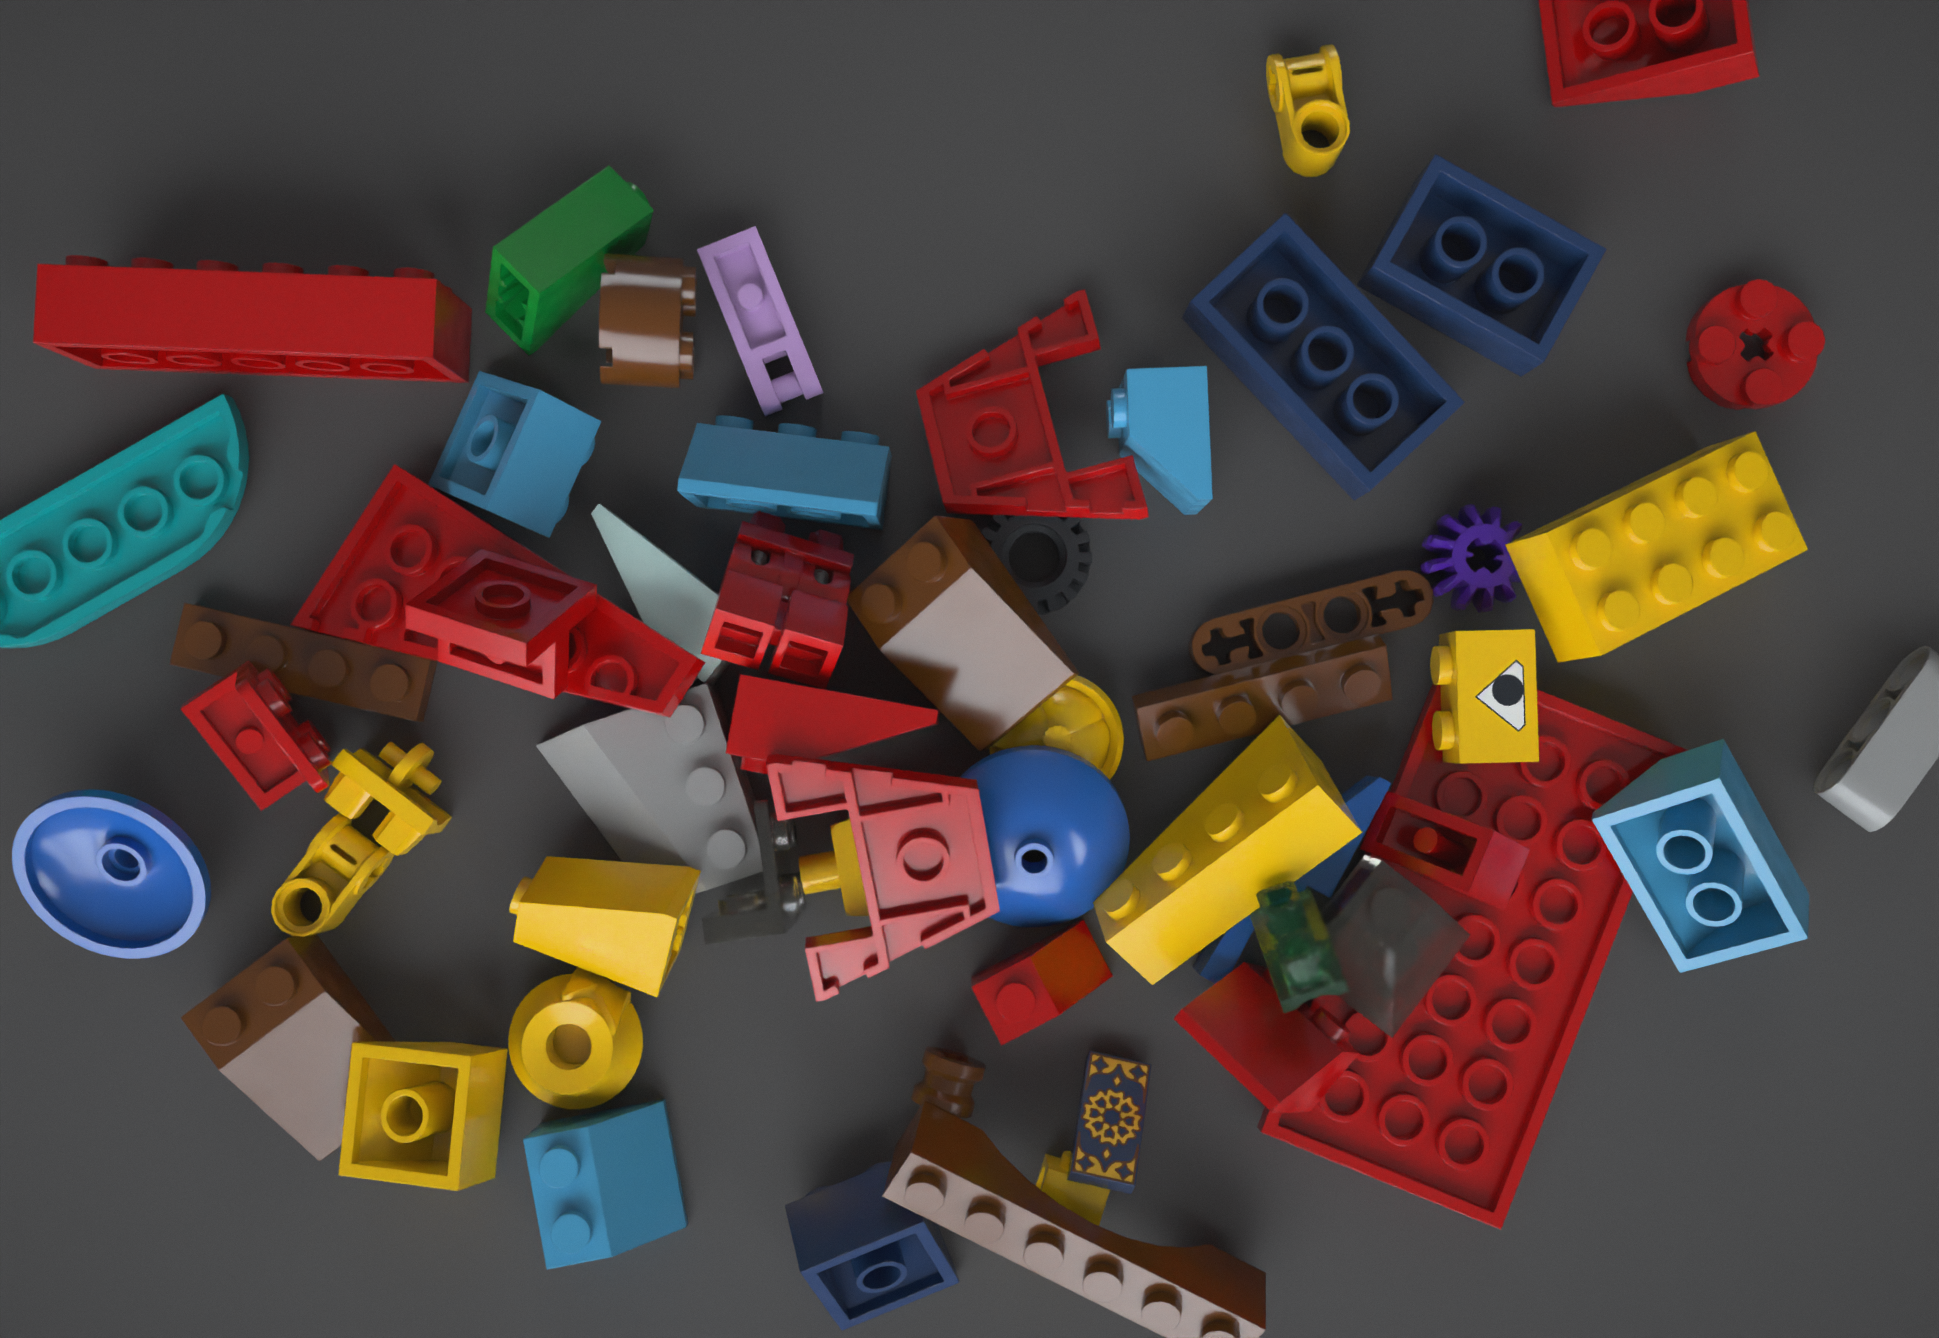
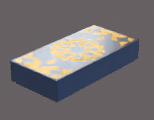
M1089 1051L1085 1060L1067 1180L1128 1194L1133 1192L1136 1186L1152 1064Z

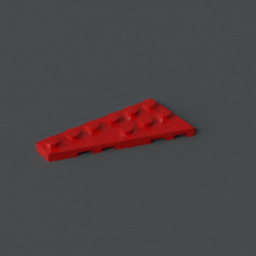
M394 464L290 625L439 662L438 638L406 628L405 604L479 550L484 549L564 575H570L407 470ZM597 593L596 608L569 630L568 687L563 692L671 718L706 662Z

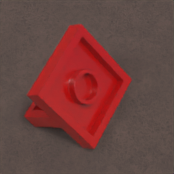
M481 549L405 604V626L407 629L438 638L439 662L555 699L568 687L569 630L596 608L597 584Z

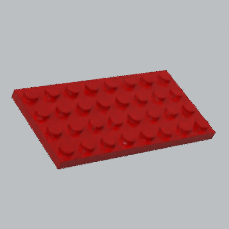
M1432 683L1390 792L1492 829L1530 849V852L1505 910L1365 852L1306 1001V1005L1315 1012L1319 1007H1323L1349 1029L1351 1033L1345 1040L1359 1052V1055L1310 1112L1272 1113L1265 1107L1257 1128L1266 1135L1501 1230L1633 893L1592 821L1593 812L1659 760L1688 750L1537 689L1539 762L1444 763L1443 750H1436L1432 735L1434 713L1441 711V685H1434Z

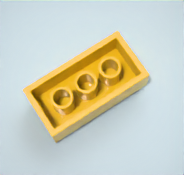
M1756 431L1707 446L1505 544L1558 663L1602 656L1808 550Z

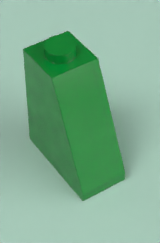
M608 165L493 246L485 313L528 356L537 351L600 289L602 273H607L603 261L605 253L634 255L645 245L654 209L649 205L644 193L635 184L623 180Z

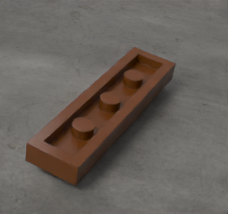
M184 603L169 665L224 677L250 660L259 673L270 668L290 693L407 720L424 722L438 662L321 633Z
M1379 634L1131 696L1141 748L1146 761L1262 733L1279 715L1290 726L1393 700L1387 646Z

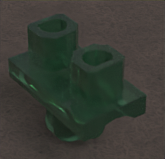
M1286 881L1260 890L1256 894L1260 907L1250 914V918L1283 1012L1287 1013L1296 1010L1304 1002L1322 995H1340L1349 992L1311 889L1298 892L1294 881Z

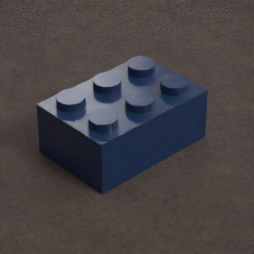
M1435 154L1414 181L1358 281L1357 286L1522 377L1542 364L1547 358L1607 249Z

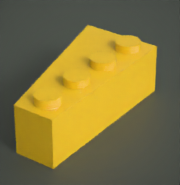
M1280 715L1093 902L1106 943L1152 985L1362 833L1323 762Z

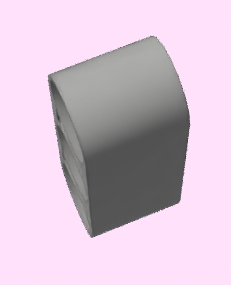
M1922 646L1911 652L1899 663L1827 761L1814 782L1813 791L1868 832L1884 827L1896 816L1939 757V653L1928 646Z

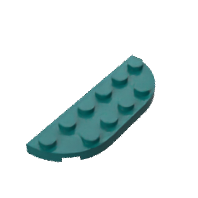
M222 394L0 520V648H27L61 639L179 573L211 550L232 523L240 507L248 478L249 449L246 429L240 411L232 397Z

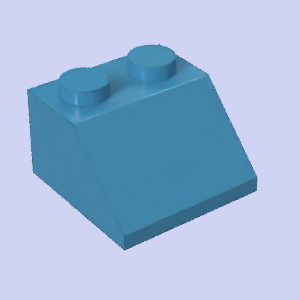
M1207 366L1127 369L1119 388L1111 389V400L1106 401L1108 439L1118 438L1119 456L1123 458L1133 455L1137 472L1184 515L1198 514L1213 499Z
M479 371L428 485L550 538L555 524L562 519L567 511L569 493L581 466L592 455L595 446L594 437L602 421L539 389Z
M665 1099L542 1122L523 1138L547 1270L610 1258L687 1227L688 1219Z

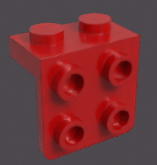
M249 660L184 702L180 709L262 811L305 781L309 783L316 793L330 786L328 766L333 763L327 754L331 751V748L310 720H306L299 725L290 714L292 709L288 702L292 698L279 678L270 668L259 673Z

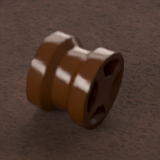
M926 1047L922 1058V1063L926 1068L923 1080L914 1085L911 1100L920 1106L924 1101H927L959 1118L972 1117L975 1101L971 1094L974 1084L983 1079L986 1065L962 1053L939 1047Z

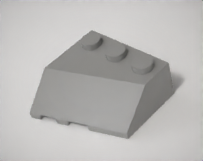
M706 683L688 689L671 718L629 709L584 724L536 745L622 862L687 866L699 870L701 874L696 893L768 870L777 864L746 770L740 769L742 758L741 756L725 754L731 725L717 685Z

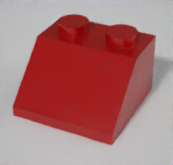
M1242 963L1183 1007L1174 1017V1020L1272 1113L1310 1112L1359 1055V1052L1345 1040L1351 1033L1349 1029L1323 1007H1319L1315 1012L1312 1011L1296 996L1302 989L1301 986L1288 973L1273 963H1270L1267 968L1256 964Z

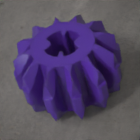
M1475 505L1463 506L1459 510L1458 520L1446 514L1436 521L1442 536L1429 535L1422 542V546L1428 551L1437 554V558L1421 563L1420 570L1426 574L1438 571L1441 579L1431 587L1433 595L1438 597L1453 589L1451 608L1456 611L1465 610L1472 601L1478 613L1489 612L1493 610L1495 598L1502 603L1512 602L1516 598L1515 588L1511 582L1521 583V579L1505 544L1512 542L1513 538L1520 533L1522 523L1514 521L1500 528L1502 519L1501 508L1493 506L1480 516ZM1479 547L1486 556V559L1480 561L1479 564L1486 567L1473 571L1466 562V558L1472 557L1473 553L1467 552V550Z

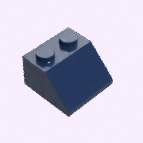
M891 1162L874 1164L862 1174L832 1186L818 1187L810 1191L805 1197L785 1205L800 1273L842 1331L960 1283L938 1224L882 1197Z

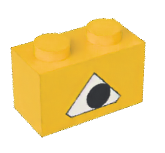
M1535 629L1453 631L1439 634V646L1432 648L1430 658L1432 681L1434 685H1441V711L1434 713L1432 735L1436 750H1443V762H1539Z

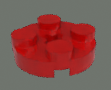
M1761 279L1728 288L1705 302L1691 319L1685 342L1690 340L1689 354L1691 361L1687 362V367L1693 383L1712 402L1724 408L1734 410L1768 408L1792 398L1810 380L1816 368L1817 357L1825 345L1823 330L1814 323V319L1807 307L1789 291ZM1742 332L1749 336L1756 334L1763 341L1762 347L1765 351L1763 359L1756 356L1747 361L1741 356L1740 353L1745 347L1744 342L1739 338Z

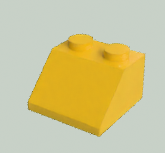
M353 1042L338 1175L460 1191L494 1179L496 1175L508 1048L455 1042Z

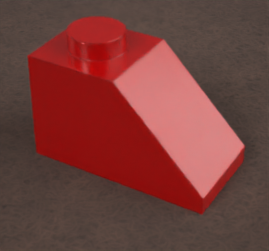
M1387 791L1360 847L1365 852L1502 910L1506 909L1530 852V849L1492 829Z
M1081 919L972 976L971 988L1002 1046L1061 1015L1113 977L1084 919Z

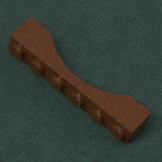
M927 1101L923 1102L896 1143L882 1197L1165 1338H1259L1265 1332L1266 1272L1211 1244L1193 1247L1155 1245L1124 1237L1091 1223L1060 1205L1030 1182L1002 1155L982 1129Z

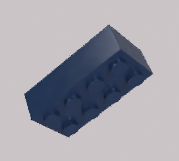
M1286 213L1190 301L1182 317L1189 327L1354 501L1370 492L1465 403Z

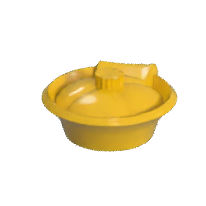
M1077 675L990 747V755L1018 746L1039 745L1055 747L1084 758L1111 780L1119 766L1123 752L1124 735L1122 722L1115 705L1106 693L1091 681Z
M577 967L573 974H565L548 979L536 986L525 996L517 1007L510 1024L508 1048L515 1073L522 1084L533 1095L556 1107L585 1109L605 1103L627 1086L640 1063L643 1049V1034L640 1019L631 1003V992L618 987L598 974Z

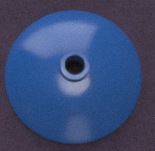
M1039 745L1018 746L995 752L981 759L960 776L961 778L976 779L978 783L1000 912L988 918L1019 927H1047L1061 924L1093 909V902L1122 874L1130 844L1126 810L1118 791L1111 781L1089 761L1074 753L1055 747ZM1032 849L1040 850L1046 855L1041 861L1035 863L1028 862L1022 857L1025 852Z
M93 789L74 790L56 795L35 808L21 824L13 841V872L18 887L27 903L50 928L87 950L111 957L127 959L159 956L184 944L195 933L208 912L211 901V882L207 866L198 848L184 830L172 819L151 805L136 798L112 791Z

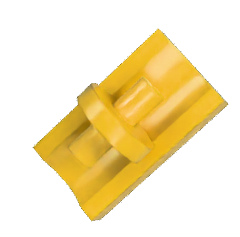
M389 742L382 749L379 757L394 767L393 771L364 748H360L354 753L348 749H342L332 762L333 764H331L340 772L331 784L324 801L350 819H358L374 798L390 812L372 836L375 841L396 856L408 853L425 835L442 832L452 819V816L412 786L414 783L428 795H431L442 782V780L426 769L433 758L434 751L423 742L416 745L408 753L404 752L393 742Z

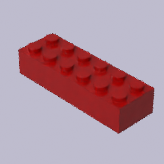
M69 255L65 257V265L37 264L33 343L94 369L469 383L472 308L456 296L450 287L445 286L438 279H434L433 272L418 268H396L393 271V277L369 276V271L366 269L348 265L329 266L328 275L304 274L302 267L286 263H264L262 265V272L239 271V267L235 264L216 260L197 261L196 270L174 269V264L154 258L131 259V267L109 266V262L104 259L84 255Z

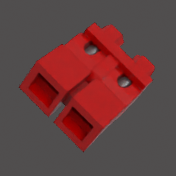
M758 511L754 513L749 523L745 521L741 523L700 654L759 670L767 646L771 644L775 648L772 653L768 673L826 689L844 646L848 614L846 603L851 583V576L849 574L852 569L854 554L843 550V539L840 535L820 529L816 532H811L808 540L784 533L786 525L780 517Z

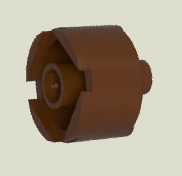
M605 253L603 261L607 273H602L599 348H606V363H613V366H600L601 384L680 388L681 379L694 380V332L683 331L684 316L696 317V267L684 266V258Z

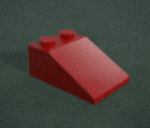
M1538 0L1551 100L1554 107L1693 94L1760 77L1749 0Z
M740 674L725 754L741 756L740 769L768 774L766 768L767 755L783 754L821 759L937 725L939 723L940 711Z

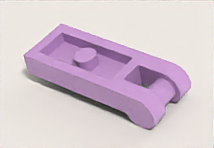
M756 226L697 249L764 415L768 416L782 410L781 403L804 394L807 400L824 393ZM788 355L794 371L771 380L765 364Z

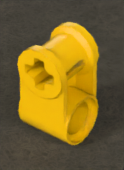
M1333 44L1322 45L1319 53L1283 59L1279 53L1271 54L1267 57L1266 62L1267 89L1272 109L1276 115L1285 162L1294 173L1304 177H1317L1325 174L1334 166L1350 134V122L1342 91V72L1338 52ZM1316 130L1328 139L1330 146L1315 148L1304 140L1302 132Z
M338 813L314 837L305 856L276 891L271 906V913L275 924L283 932L291 936L300 937L335 929L344 921L362 895L384 873L391 863L394 854L383 846L378 847L351 826L352 819ZM308 889L315 891L322 902V912L314 923L307 920L300 909L301 898Z

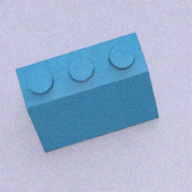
M725 415L716 416L715 425L697 423L679 475L677 491L696 507L748 514L761 511L780 518L883 530L892 455L888 446L879 445V436L863 432L843 431L841 441L816 438L817 429L790 423L779 424L778 433L753 430L754 422L752 420Z
M1724 739L1659 760L1593 812L1592 821L1680 973L1808 939L1809 893Z

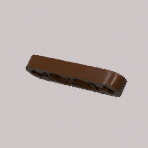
M1403 570L1221 616L1199 625L1192 633L1189 641V656L1193 664L1200 671L1213 676L1376 634L1380 635L1404 629L1422 622L1430 614L1434 603L1433 590L1429 582L1422 575L1410 570ZM1395 582H1400L1403 591H1414L1417 602L1408 606V617L1403 616L1400 608L1374 613L1380 625L1372 627V608L1367 597L1362 592L1363 589H1371L1370 601L1382 599L1396 593ZM1339 597L1349 600L1357 610L1355 626L1351 631L1342 634L1332 631L1324 620V610L1327 603L1331 599ZM1274 613L1285 614L1295 623L1297 631L1295 641L1286 649L1278 650L1271 647L1263 637V624ZM1246 619L1250 621L1249 636L1254 649L1259 655L1257 658H1248L1249 646L1227 652V663L1224 665H1219L1215 656H1204L1202 645L1211 641L1210 630L1218 629L1221 638L1227 639L1245 634L1239 622Z

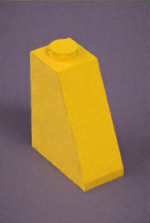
M546 856L533 879L526 876L521 879L511 900L509 912L517 915L513 942L658 997L681 950L701 871L687 866Z

